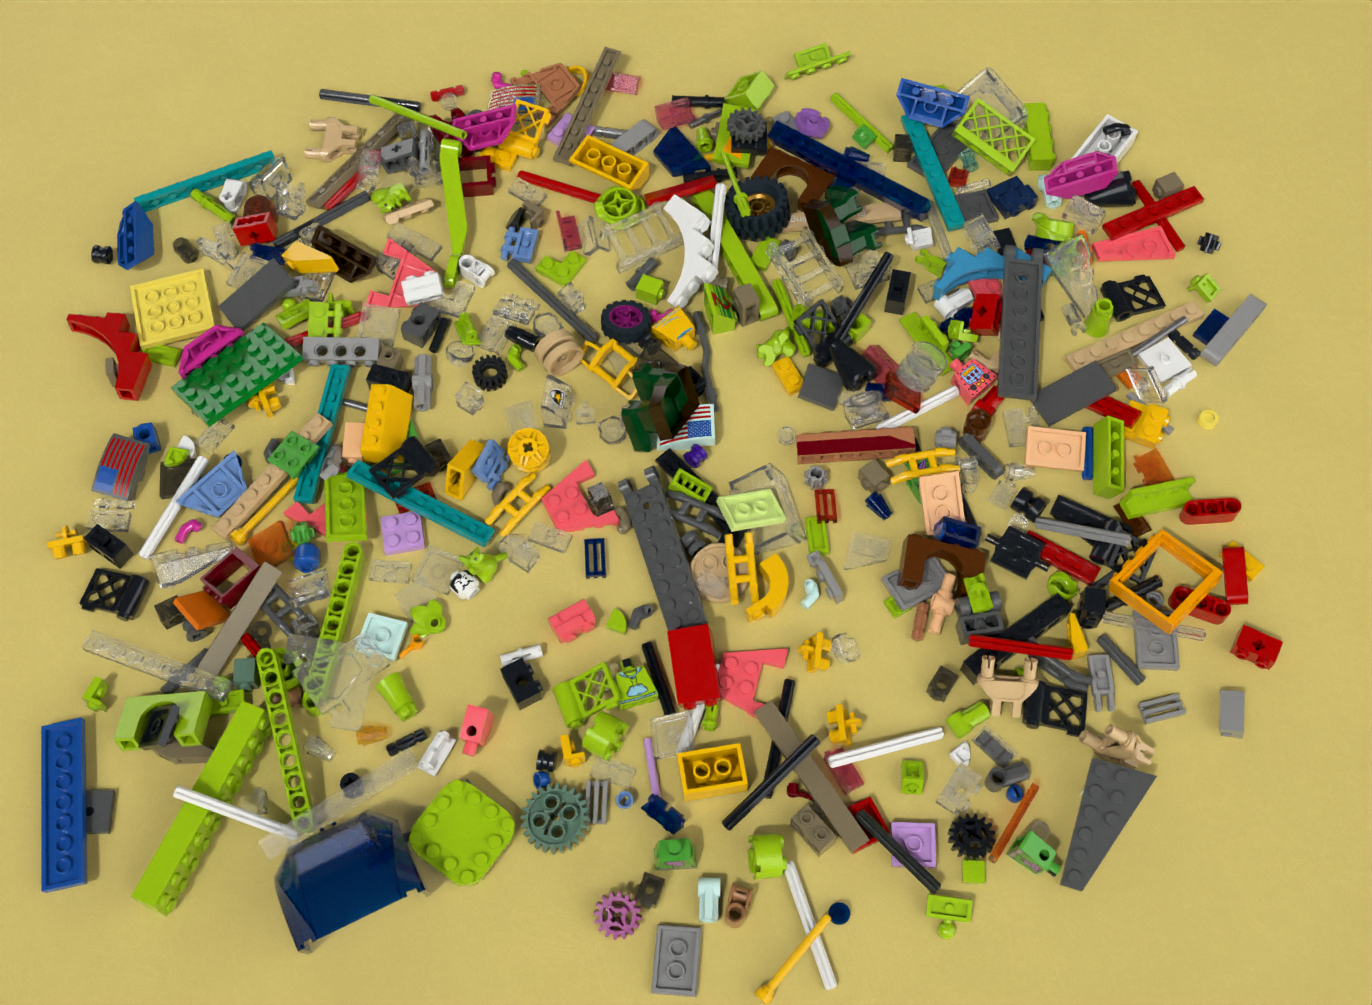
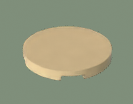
M725 543L707 545L696 554L690 565L699 594L709 602H730ZM734 547V556L743 555L742 552ZM747 563L735 564L736 575L748 574ZM749 582L737 583L738 597L745 591Z

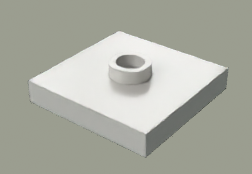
M1169 337L1144 350L1137 356L1139 361L1160 385L1192 366Z

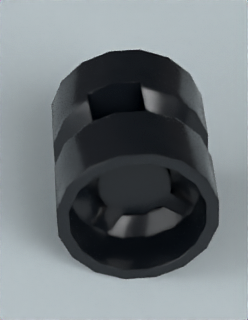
M1023 487L1013 500L1010 508L1018 514L1024 513V517L1034 523L1036 518L1040 517L1048 502L1040 496L1034 497L1032 491Z

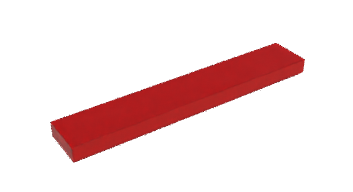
M1192 186L1106 222L1102 225V229L1109 239L1113 241L1201 204L1204 201V197L1195 186Z

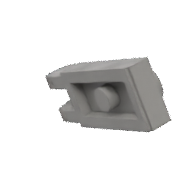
M1109 654L1088 655L1089 676L1093 677L1091 692L1092 696H1094L1095 711L1101 712V696H1107V708L1109 712L1115 710V691Z

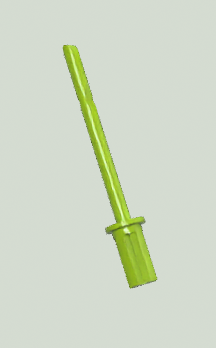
M721 152L736 193L733 198L734 203L737 204L742 217L750 216L751 209L747 201L748 196L746 193L741 192L727 154Z

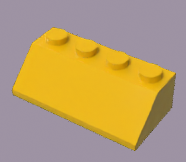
M590 135L584 138L569 159L570 163L630 191L641 189L649 177L648 162Z
M371 384L360 447L364 462L379 463L399 449L407 439L413 395L392 385ZM400 455L394 459L393 463H403L404 458Z

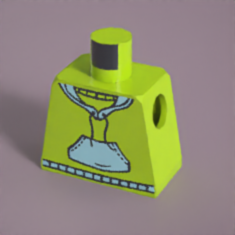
M632 658L620 661L622 671L615 675L616 687L621 697V700L618 701L619 711L657 701L658 692L645 667L639 666L634 668Z

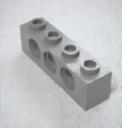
M303 337L302 358L309 366L327 364V366L331 367V364H345L350 367L364 365L371 368L372 364H376L383 343L379 338ZM323 349H328L326 355L320 356V352ZM346 349V354L339 356V352ZM360 350H365V354L363 356H357Z

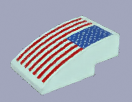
M714 404L699 405L674 439L660 441L657 434V451L668 450L669 448L671 450H691L693 444H698L699 446L715 445Z

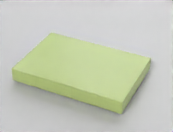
M771 488L721 496L716 501L731 532L780 524L786 521V516Z

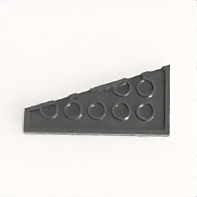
M1091 758L1060 882L1061 886L1083 891L1157 776Z

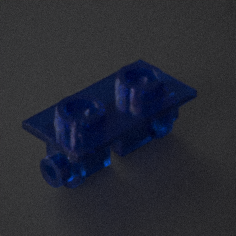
M257 242L251 244L250 250L253 251L251 260L268 263L272 258H275L280 265L285 266V261L281 256L287 250L284 247L278 248L261 245Z
M963 307L953 315L954 319L949 317L942 321L939 326L940 331H945L948 338V327L951 320L964 321L963 329L967 328L969 320L972 318L973 307Z
M652 793L648 798L649 802L641 807L650 818L656 820L666 831L673 835L684 828V823L686 822L684 815L674 807H670L666 811L665 809L669 803L658 794L654 795Z

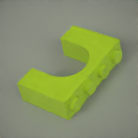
M206 691L127 697L114 741L122 751L142 750L138 746L153 708L174 704L180 707L178 712L179 719L174 731V736L182 747L202 745L213 707L212 700Z

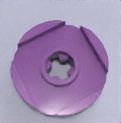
M803 108L800 112H797L794 123L800 135L823 139L830 126L828 119L825 116L823 118L819 116L820 112L817 110Z

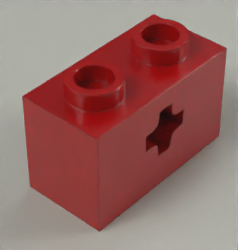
M270 212L236 218L232 228L241 246L271 242L276 239L278 227Z
M976 294V299L973 301L972 318L969 320L970 330L978 336H998L1002 298L998 294Z
M1243 624L1236 635L1230 653L1241 660H1248L1261 669L1270 670L1277 660L1283 641Z

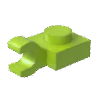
M921 249L919 254L923 257L916 255L915 262L926 266L925 270L941 278L947 262L932 254L929 256L927 250Z

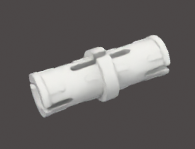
M1189 367L1179 376H1174L1171 382L1161 388L1162 395L1169 398L1178 390L1184 389L1187 383L1197 377L1196 371L1193 370L1190 373L1193 368Z
M540 644L525 649L517 648L518 651L500 655L503 667L520 658H523L525 662L543 657Z

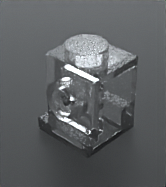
M572 282L557 292L558 299L575 315L586 308L583 294L574 289Z

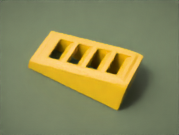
M1070 613L1066 621L1068 648L1073 649V658L1071 660L1085 657L1088 646L1076 615Z

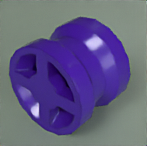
M693 444L691 450L685 452L683 457L691 467L698 468L700 462L706 460L708 455L701 446Z

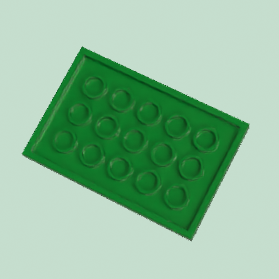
M263 322L245 336L239 338V340L233 343L232 347H226L217 357L209 359L208 362L202 365V368L195 369L186 376V379L179 380L171 389L208 427H211L303 361V358Z

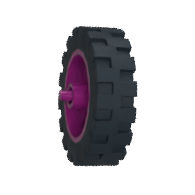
M617 300L613 304H608L606 309L602 310L601 330L606 337H609V340L614 338L620 344L622 342H625V344L637 343L644 334L650 332L651 314L648 312V308L643 307L641 303H635L634 300H621L620 302Z

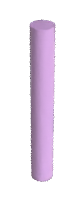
M645 738L643 742L653 801H660L661 793L652 739Z

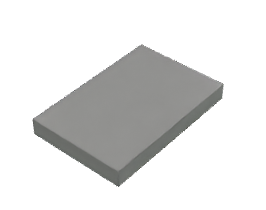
M930 558L925 561L922 583L917 590L897 585L899 569L883 576L881 582L894 598L899 609L904 612L911 607L917 606L918 603L931 599L933 594L940 590L946 571L937 558Z
M1133 610L1137 669L1178 671L1180 666L1176 628L1168 635L1140 613ZM1158 610L1167 617H1169L1174 612Z
M657 924L651 994L696 997L701 928Z

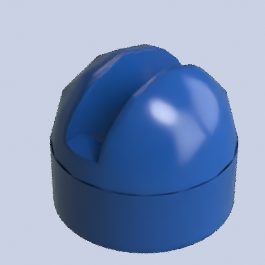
M545 771L535 772L533 775V783L536 789H539V787L546 788L547 784L551 782L549 774Z
M1011 785L1006 791V798L1012 803H1018L1024 797V791L1019 785ZM1014 789L1017 790V793H1018V795H1019L1018 798H1017V796H1016V793H1015Z

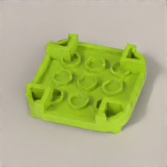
M453 780L440 790L414 823L410 831L409 842L417 857L423 859L452 881L453 884L459 887H469L480 883L484 879L483 877L508 844L511 843L514 837L515 823L507 810L472 784Z

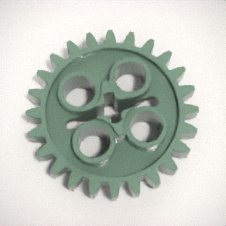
M556 783L554 789L547 784L546 791L539 787V795L532 792L534 799H526L529 807H522L526 815H521L520 818L526 822L521 824V828L527 829L523 835L530 837L528 842L530 844L535 843L534 847L537 850L542 846L544 853L550 848L553 855H555L556 849H559L563 854L564 847L567 846L569 850H572L571 844L573 842L579 845L578 837L585 838L582 830H589L585 823L590 822L591 819L585 815L589 814L590 810L589 808H584L587 805L586 800L580 801L583 797L582 794L578 793L575 795V788L568 792L566 784L560 789L558 783ZM557 800V805L554 808H548L550 801ZM575 811V816L572 819H566L567 812ZM552 817H559V820L552 821ZM545 818L544 825L536 826L538 819ZM557 829H563V834L560 837H553Z

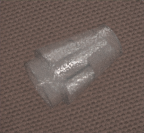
M1011 462L1005 465L1004 476L1005 479L1011 482L1033 479L1035 477V468Z
M311 735L303 747V750L307 751L306 754L329 763L336 755V751L319 736Z

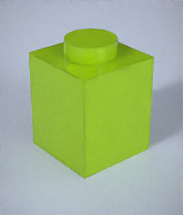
M643 274L636 286V299L657 306L659 300L664 298L666 292L664 282Z

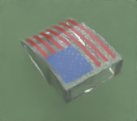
M512 85L493 90L490 94L487 111L515 104L516 99L539 106L542 96L541 85ZM519 106V116L528 112L525 106ZM538 112L532 114L535 121L537 119ZM528 116L522 120L532 121L531 116Z

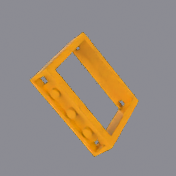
M1162 529L1157 535H1151L1147 541L1148 544L1145 547L1141 546L1136 551L1135 557L1132 560L1128 559L1124 563L1119 573H1114L1113 577L1109 580L1111 582L1109 591L1169 635L1219 583L1223 572ZM1159 547L1204 578L1202 583L1169 617L1162 614L1123 585Z

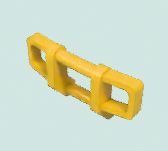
M614 338L602 347L586 341L582 346L584 354L590 346L598 350L591 363H588L584 358H582L581 363L590 372L596 373L609 383L614 391H618L628 400H635L638 395L636 388L631 395L621 388L629 376L633 377V371L639 367L642 360L634 357L618 345V341ZM613 350L629 362L624 366L616 379L600 368L604 359Z

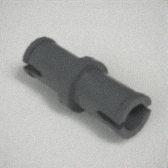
M649 257L641 268L638 267L635 270L636 273L626 282L627 287L635 291L642 275H649L658 266L657 261Z

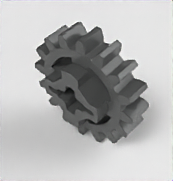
M741 107V111L735 109L734 114L730 113L727 120V131H730L731 137L736 136V141L742 139V143L745 140L751 143L752 139L757 142L759 137H763L766 120L762 119V114L757 115L758 110L752 112L751 108L745 110Z

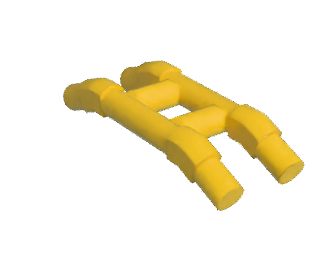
M946 447L900 454L885 461L888 468L909 462L911 470L901 472L899 475L890 478L893 485L918 478V476L953 470L960 472L961 469L959 465L941 464L938 466L935 457L955 455V449ZM928 458L930 468L919 469L916 460Z
M530 473L522 478L508 495L492 509L484 521L491 526L503 510L508 512L512 517L499 533L504 538L507 537L530 509L551 491L550 486L547 484L537 490L532 497L523 491L536 479L534 473ZM516 496L525 502L519 511L510 505Z
M745 532L746 555L735 556L733 535L724 534L731 604H739L737 583L749 582L751 602L756 603L759 601L753 532ZM747 563L748 574L736 575L735 564Z

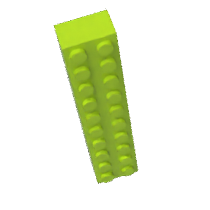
M241 702L194 784L193 791L232 805L235 793L237 794L242 788V781L245 775H248L252 770L254 759L262 752L264 741L272 734L270 718L265 710L247 702ZM185 801L131 897L144 907L167 917L169 912L174 910L177 904L176 899L180 892H183L187 887L191 872L197 869L201 854L208 849L210 838L219 829L223 815Z

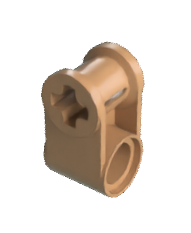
M735 882L732 883L725 912V922L729 927L739 928L743 925L754 888L748 889L736 885ZM731 912H738L741 917L733 920L729 914Z

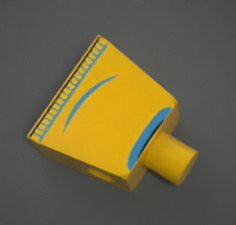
M679 306L652 325L654 338L659 339L662 344L673 351H678L683 346L692 351L697 345V342L693 339L695 337V327Z

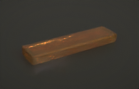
M1032 783L990 854L988 858L990 862L996 863L1038 792L1039 786Z

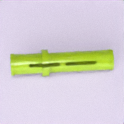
M197 188L192 190L191 198L200 203L202 208L208 209L230 226L234 225L235 219L238 218L236 215L215 202L214 198L210 195H205Z

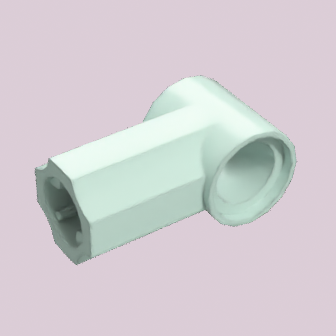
M1049 174L1039 175L1038 188L1043 193L1045 206L1049 209H1056L1058 206H1061L1062 199L1061 197L1046 194L1044 177Z
M699 877V921L705 923L718 922L720 878Z

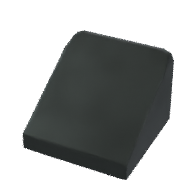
M519 207L512 214L506 229L514 227L516 229L515 232L519 231L525 219L522 207Z

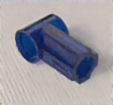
M1027 235L1024 242V250L1032 252L1033 248H1040L1044 250L1045 256L1054 257L1063 253L1064 245L1058 240ZM1052 243L1056 247L1054 253H1052L1050 250V246Z

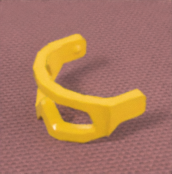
M575 65L567 68L570 74L578 73L584 75L581 90L576 95L579 97L583 94L587 81L590 80V75L583 67Z

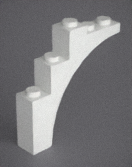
M674 194L663 209L679 225L684 240L685 257L680 279L667 301L673 308L679 306L682 309L686 306L691 296L698 291L702 283L710 284L716 278L719 271L706 260L715 248L711 241L702 235L708 229L711 221L704 213Z

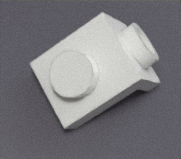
M911 227L907 228L908 234L905 235L906 244L910 245L912 251L934 247L931 227L912 231Z

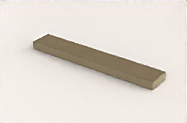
M265 561L262 563L197 668L216 678L282 572Z

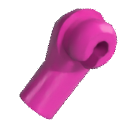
M197 519L189 520L180 527L174 540L177 543L183 544L191 530L198 532L202 527V523L197 522Z

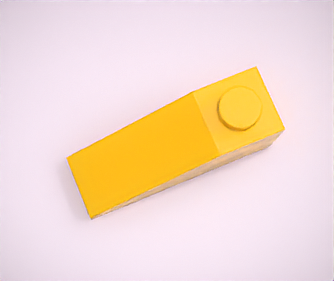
M295 241L281 255L285 261V266L291 271L323 273L337 272L339 270L331 256L298 241Z

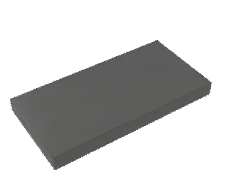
M955 122L950 123L944 128L939 127L929 138L944 174L947 173L968 148L951 135L958 126ZM914 155L907 163V168L924 177Z
M272 258L221 303L218 308L235 328H241L244 331L291 290L296 283L277 260Z
M1095 360L1037 391L1036 401L1030 402L1048 427L1112 394L1117 389Z

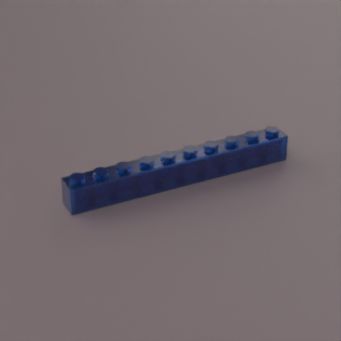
M777 120L767 135L775 146L834 175L836 178L920 222H923L932 207L928 198Z

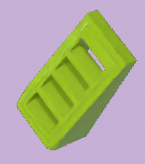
M681 468L678 469L668 486L672 491L682 492L702 502H706L713 489L712 486ZM679 479L683 480L681 485L678 483ZM687 482L690 483L688 489L684 487ZM694 485L697 486L695 493L691 491ZM701 488L705 490L702 496L698 495Z

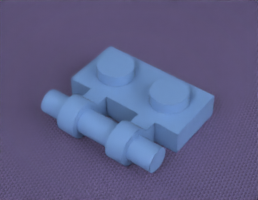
M509 227L504 236L505 243L501 246L500 258L507 260L508 255L513 254L512 259H515L517 262L531 264L539 231L537 229L520 227V231L517 233L514 227ZM516 241V245L511 246L512 242Z
M488 440L471 471L482 483H488L486 488L491 491L501 481L500 477L507 470L510 457L504 454L505 450L495 440Z

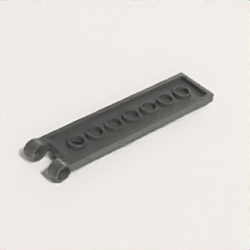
M1005 245L1003 253L1004 270L997 397L1036 401L1044 250L1033 248L1031 260L1015 259L1016 246ZM1019 277H1024L1025 281H1021Z
M654 466L644 469L649 485L637 491H634L632 483L628 478L619 481L618 487L623 494L668 631L708 624L709 620L658 471ZM650 503V507L645 509L644 506Z

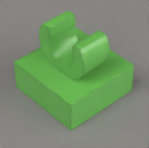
M864 124L852 136L864 150L877 138Z
M955 340L950 344L951 348L949 351L952 354V361L957 358L962 362L970 356L972 345L968 341L961 345L959 341Z

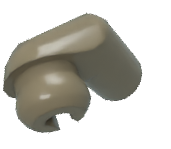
M501 481L496 484L491 494L494 506L503 500V493H507L510 490L507 482Z
M619 506L615 509L616 515L620 518L617 531L620 534H625L626 531L631 529L632 521L627 511L622 506Z

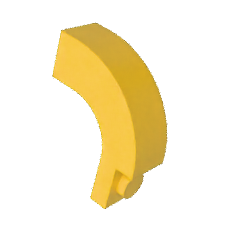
M777 553L759 565V572L767 581L770 589L764 598L745 609V618L749 623L754 620H761L766 613L770 618H773L782 609L786 601L789 583L788 573Z

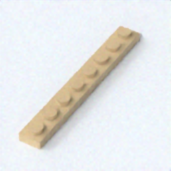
M1191 301L1067 355L1065 361L1072 372L1095 360L1098 362L1127 348H1130V350L1136 348L1182 316H1185L1188 322L1177 329L1203 319L1205 314L1195 301Z
M316 413L297 434L316 444L333 425L322 415ZM270 463L211 529L228 542L231 539L229 534L234 529L241 528L288 476V473Z

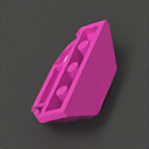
M512 104L453 119L452 126L467 132L465 139L455 138L462 141V144L470 151L502 144L516 121L517 105Z
M1095 151L1061 162L1049 175L1044 177L1046 194L1071 199L1106 188L1118 174L1116 156Z
M215 325L184 346L178 371L181 378L186 379V376L195 369L202 368L203 364L208 362L209 359L217 357L226 347H232L233 343L242 336H245L241 328Z

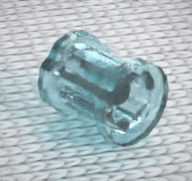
M965 149L959 153V159L963 162V171L965 173L974 172L979 167L978 162L974 159L975 153L971 149Z

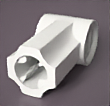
M962 288L950 296L944 295L939 301L936 300L934 307L945 320H949L956 315L958 310L972 303L974 298L968 288Z

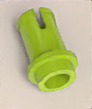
M718 705L714 706L713 712L711 711L712 706L706 707L704 720L701 721L703 730L712 732L718 727L716 722L719 710Z

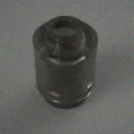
M180 237L173 242L174 252L185 263H193L198 259L199 250L188 239Z

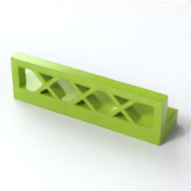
M1193 477L1131 489L1119 504L1128 519L1183 508L1186 502L1193 500L1188 489L1196 481Z

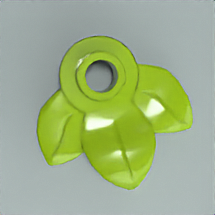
M431 599L427 607L423 605L412 607L411 616L416 623L409 630L410 633L426 637L430 633L439 634L443 632L446 627V619L442 616L443 608L441 604ZM438 620V625L433 627V622Z

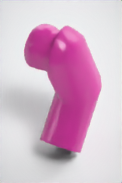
M500 72L492 73L491 82L496 90L512 87V84L503 82Z
M670 308L662 314L657 313L654 309L649 310L651 322L656 323L673 309Z

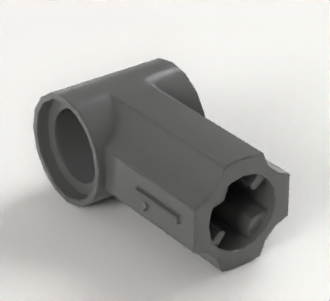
M1023 761L1002 768H993L985 779V787L990 792H999L1002 788L1028 780L1030 778L1029 770ZM992 777L999 778L1001 783H995Z

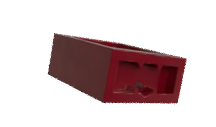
M490 155L458 158L460 171L487 170V181L461 183L463 198L494 195L493 188H496L497 184L493 173H496L495 162H491Z
M236 546L200 578L204 584L202 589L210 597L214 595V600L220 606L225 604L231 610L240 600L260 566ZM241 566L249 571L224 594L217 589L221 583Z

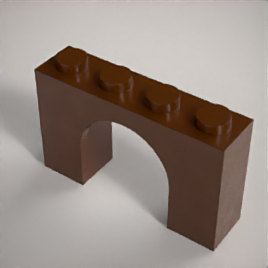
M771 147L752 174L751 179H755V175H759L760 179H763L764 175L769 176L770 181L773 178L779 179L787 175L801 178L807 184V187L798 198L797 210L804 212L802 206L811 199L825 200L824 193L827 188L834 185L835 176L797 157L788 155L782 150Z
M908 534L903 541L897 585L917 590L922 583L925 561L930 558H941L948 561L957 572L958 581L955 599L964 596L968 597L963 579L975 577L981 573L984 574L986 553L976 548L968 549L961 547L959 544L944 543L939 539L923 538L919 534Z

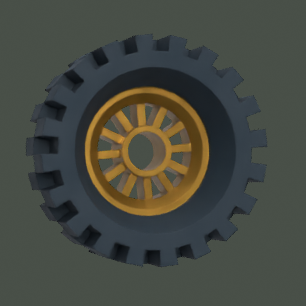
M755 175V179L750 180V177H746L745 182L738 181L741 192L746 193L748 196L747 201L751 209L750 216H741L739 208L733 200L736 195L733 185L730 187V192H727L725 195L724 204L727 219L737 237L741 235L743 240H747L750 237L751 241L756 242V238H760L761 241H765L767 236L770 239L774 238L775 232L778 234L783 232L782 227L786 228L788 221H790V206L786 188H784L781 182L778 183L777 179L773 178L770 181L769 176L765 175L763 179H760L759 175Z

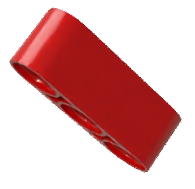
M1235 498L1190 500L1183 506L1179 518L1186 525L1232 522L1239 514L1242 506L1240 501Z
M1244 546L1223 547L1222 560L1226 602L1230 605H1248Z
M1183 586L1176 587L1168 598L1169 607L1176 610L1194 590ZM1206 595L1199 603L1203 608L1196 606L1188 615L1219 625L1230 615L1231 606L1224 600ZM1176 596L1181 597L1183 601L1178 600ZM1216 610L1221 611L1223 615L1218 614Z

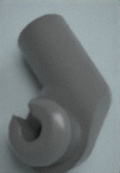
M273 438L264 450V457L268 464L270 462L267 459L280 444L279 441Z
M645 604L635 608L628 627L637 630L640 621L653 614V607Z

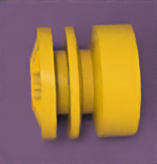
M523 428L511 436L508 443V454L519 471L526 474H536L548 466L551 459V448L545 435L539 430ZM531 446L533 451L526 453L525 447L529 448Z

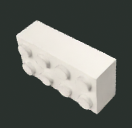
M1107 114L1072 158L1099 151L1116 156L1118 164L1134 144L1138 131L1131 127V134L1127 136H1121V131L1104 135V126L1113 123H1123Z

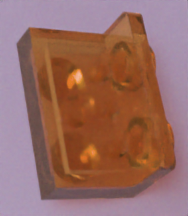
M1157 448L1140 457L1137 455L1133 456L1136 460L1133 465L1138 474L1143 473L1145 479L1142 481L1145 486L1175 480Z

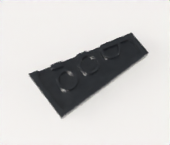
M1060 495L1057 496L1049 513L1058 521L1099 529L1102 528L1104 521L1112 519ZM1119 522L1123 530L1130 534L1132 527ZM1082 538L1092 547L1094 546L1096 540ZM1120 555L1116 556L1114 560L1115 564L1117 563Z

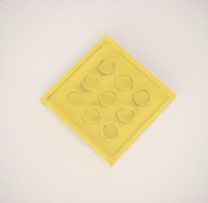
M203 268L130 286L139 343L142 350L197 337L215 326Z

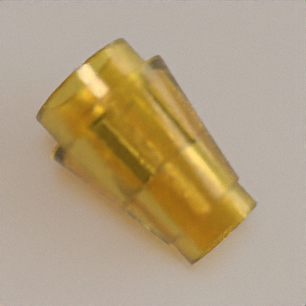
M361 726V728H356L358 745H363L364 747L387 739L386 726Z

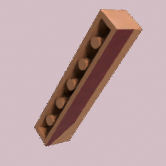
M906 426L892 429L883 427L877 430H842L833 433L824 431L818 434L802 433L796 435L798 465L890 459L900 454L915 453L916 449L913 427Z

